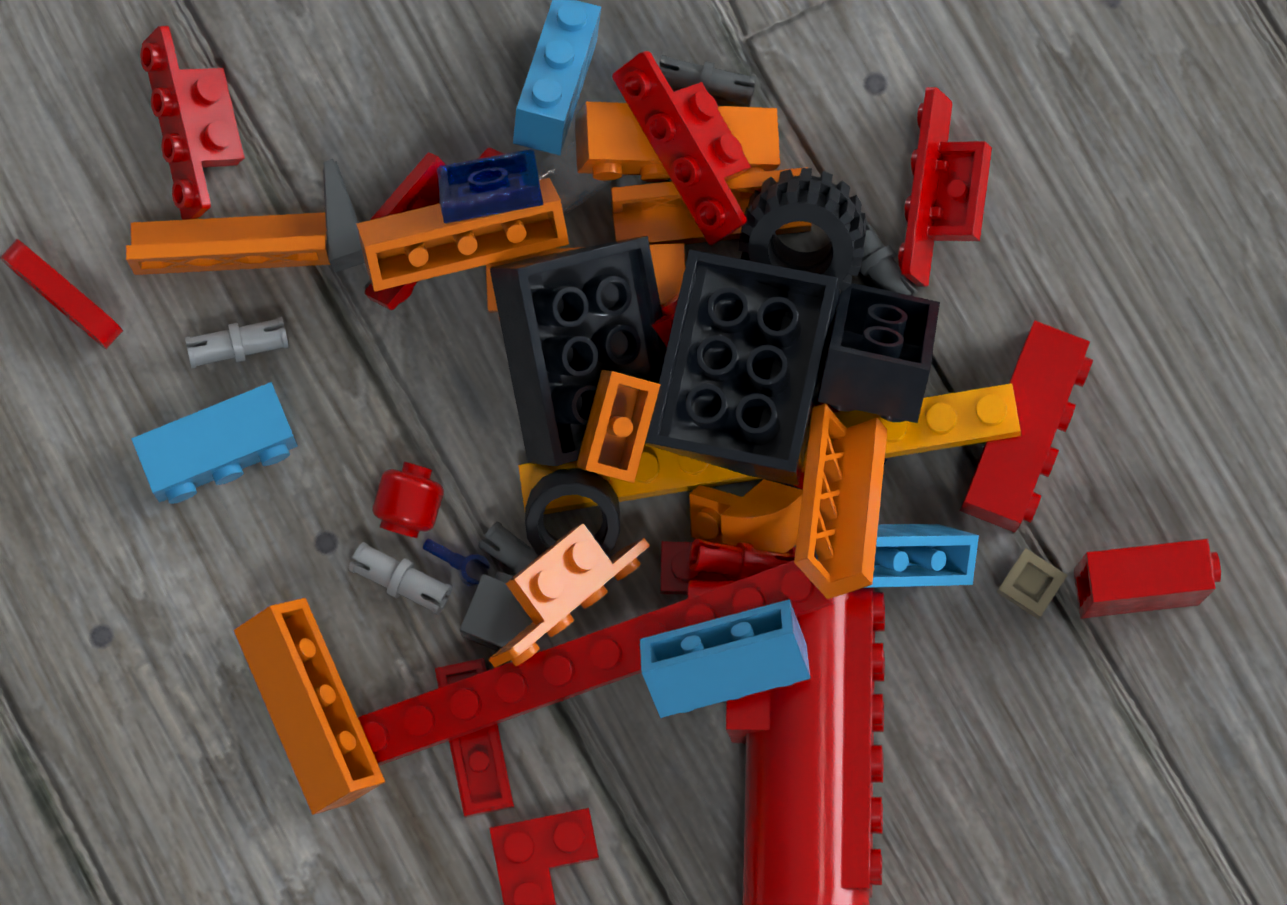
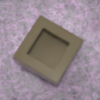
M1025 548L997 590V593L1039 620L1068 575Z

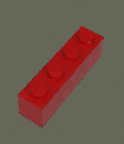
M1034 320L1009 381V384L1012 383L1021 436L986 442L962 503L961 512L1012 532L1017 531L1022 520L1029 523L1032 522L1042 496L1033 492L1039 475L1049 477L1059 449L1051 447L1057 429L1066 432L1076 404L1068 401L1074 384L1083 387L1093 363V359L1085 357L1090 341Z

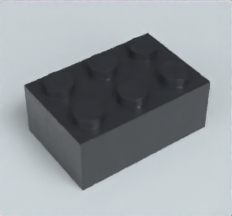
M851 283L844 292L841 290L818 402L829 404L839 411L851 412L858 410L877 414L890 422L909 421L918 423L931 368L940 302Z

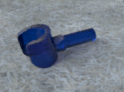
M429 538L423 545L424 550L457 569L461 581L466 585H479L478 580L467 575V563L477 562L486 569L490 568L488 560L479 554L464 557Z

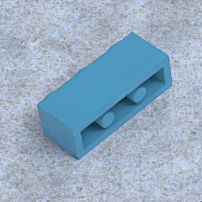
M552 0L516 108L513 144L561 155L597 43L601 6L577 0Z
M272 382L131 438L154 496L159 503L168 499L170 504L179 503L197 494V487L215 481L216 485H222L234 481L244 474L242 469L261 462L263 466L276 464L290 456V449L298 447Z
M878 524L873 584L864 588L973 585L979 535L940 524Z
M790 599L640 639L641 673L660 718L678 713H687L697 708L727 700L740 699L746 695L777 687H785L796 682L811 679L807 644Z

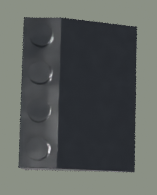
M648 236L533 257L490 268L528 463L559 466L578 460L602 370L614 371L659 384L667 346L652 327L663 315Z
M689 250L659 381L661 385L651 418L646 445L744 475L799 486L809 440L812 408L816 407L840 297L838 278Z

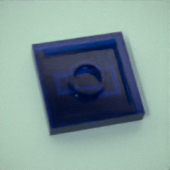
M532 149L443 165L437 168L444 224L544 205L535 152Z

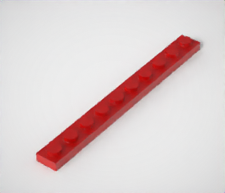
M794 561L540 651L518 666H515L513 662L501 665L359 716L358 720L378 766L639 674L641 673L640 639L789 599L796 617L835 604L833 598L827 599Z

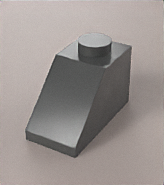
M497 572L495 578L485 574L482 575L460 628L463 638L498 651L533 622L505 584L513 576ZM547 633L536 641L540 647L536 653L553 647Z

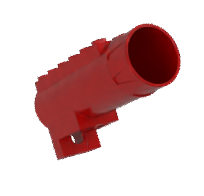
M689 580L688 598L738 580ZM875 587L861 588L833 597L835 604L797 617L807 644L811 679L796 682L785 687H777L746 695L740 699L726 701V731L732 743L746 744L742 905H870L869 898H872V885H882L881 849H873V834H883L882 797H873V783H883L884 773L882 745H874V732H884L883 694H874L875 682H884L885 676L884 643H875V631H885L884 592H875Z

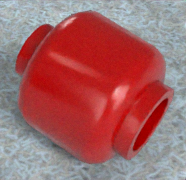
M404 461L402 470L389 469L383 472L372 506L373 514L381 520L380 528L413 538H418L420 531L426 532L433 529L444 495V489L440 483L430 479L432 469Z

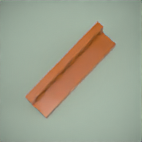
M801 168L791 169L793 176H799ZM789 169L741 174L736 178L726 181L745 214V209L748 207L750 197L754 191L761 192L762 182L770 177L779 182L780 172ZM672 181L611 188L615 241L648 236L649 245L707 242ZM804 221L791 222L781 226L775 233L779 235L811 231L812 224ZM742 226L722 240L739 239Z
M325 212L132 222L131 245H126V260L134 275L331 265L327 253Z
M824 403L812 408L794 563L827 599L873 584L888 429L877 417L846 428L827 404ZM815 551H816L818 560L814 557Z

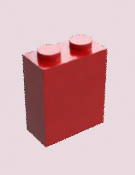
M1208 539L1086 552L1074 568L1080 619L1198 606L1216 589L1215 583L1221 581V565L1218 553L1210 552Z

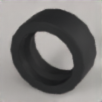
M579 468L558 469L542 477L531 490L525 507L526 535L535 553L540 556L559 540L551 535L544 526L543 515L546 506L561 496L580 495L593 500L602 511L603 521L600 530L593 537L604 553L608 555L615 547L621 530L619 499L610 483L597 473Z

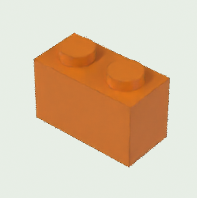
M602 370L576 468L634 483L661 384L614 371Z

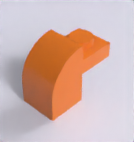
M763 479L741 497L699 485L689 493L691 535L704 541L736 546L739 542L751 543L754 549L784 554L797 543L803 490Z

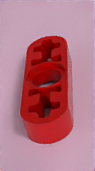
M16 239L0 256V259L16 275L104 349H107L123 332L122 328L108 314L20 240Z

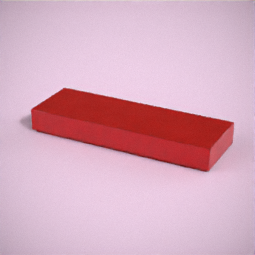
M484 658L435 668L438 688L487 671ZM498 724L450 740L449 744L464 817L467 818L514 808Z

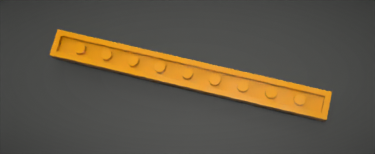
M1012 383L923 398L918 423L909 421L890 422L877 414L858 410L834 413L846 428L877 417L888 429L885 458L1021 436ZM644 444L634 483L598 474L610 483L619 502L696 489L699 485L714 487L762 479ZM808 444L802 467V472H805ZM577 461L559 466L532 463L518 465L524 510L531 490L542 477L558 469L576 468ZM566 495L551 501L546 506L544 514L598 506V504L590 498L580 495Z

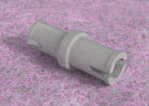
M282 317L241 327L238 326V322L228 324L229 329L185 337L191 368L235 358L236 363L246 361L245 356L289 348Z
M365 542L359 545L352 557L357 561H352L349 565L350 572L357 573L387 588L386 593L394 598H398L401 595L433 611L436 615L442 612L449 599L445 595L449 596L452 592V585L445 584L414 569V562L406 558L400 562L370 547Z

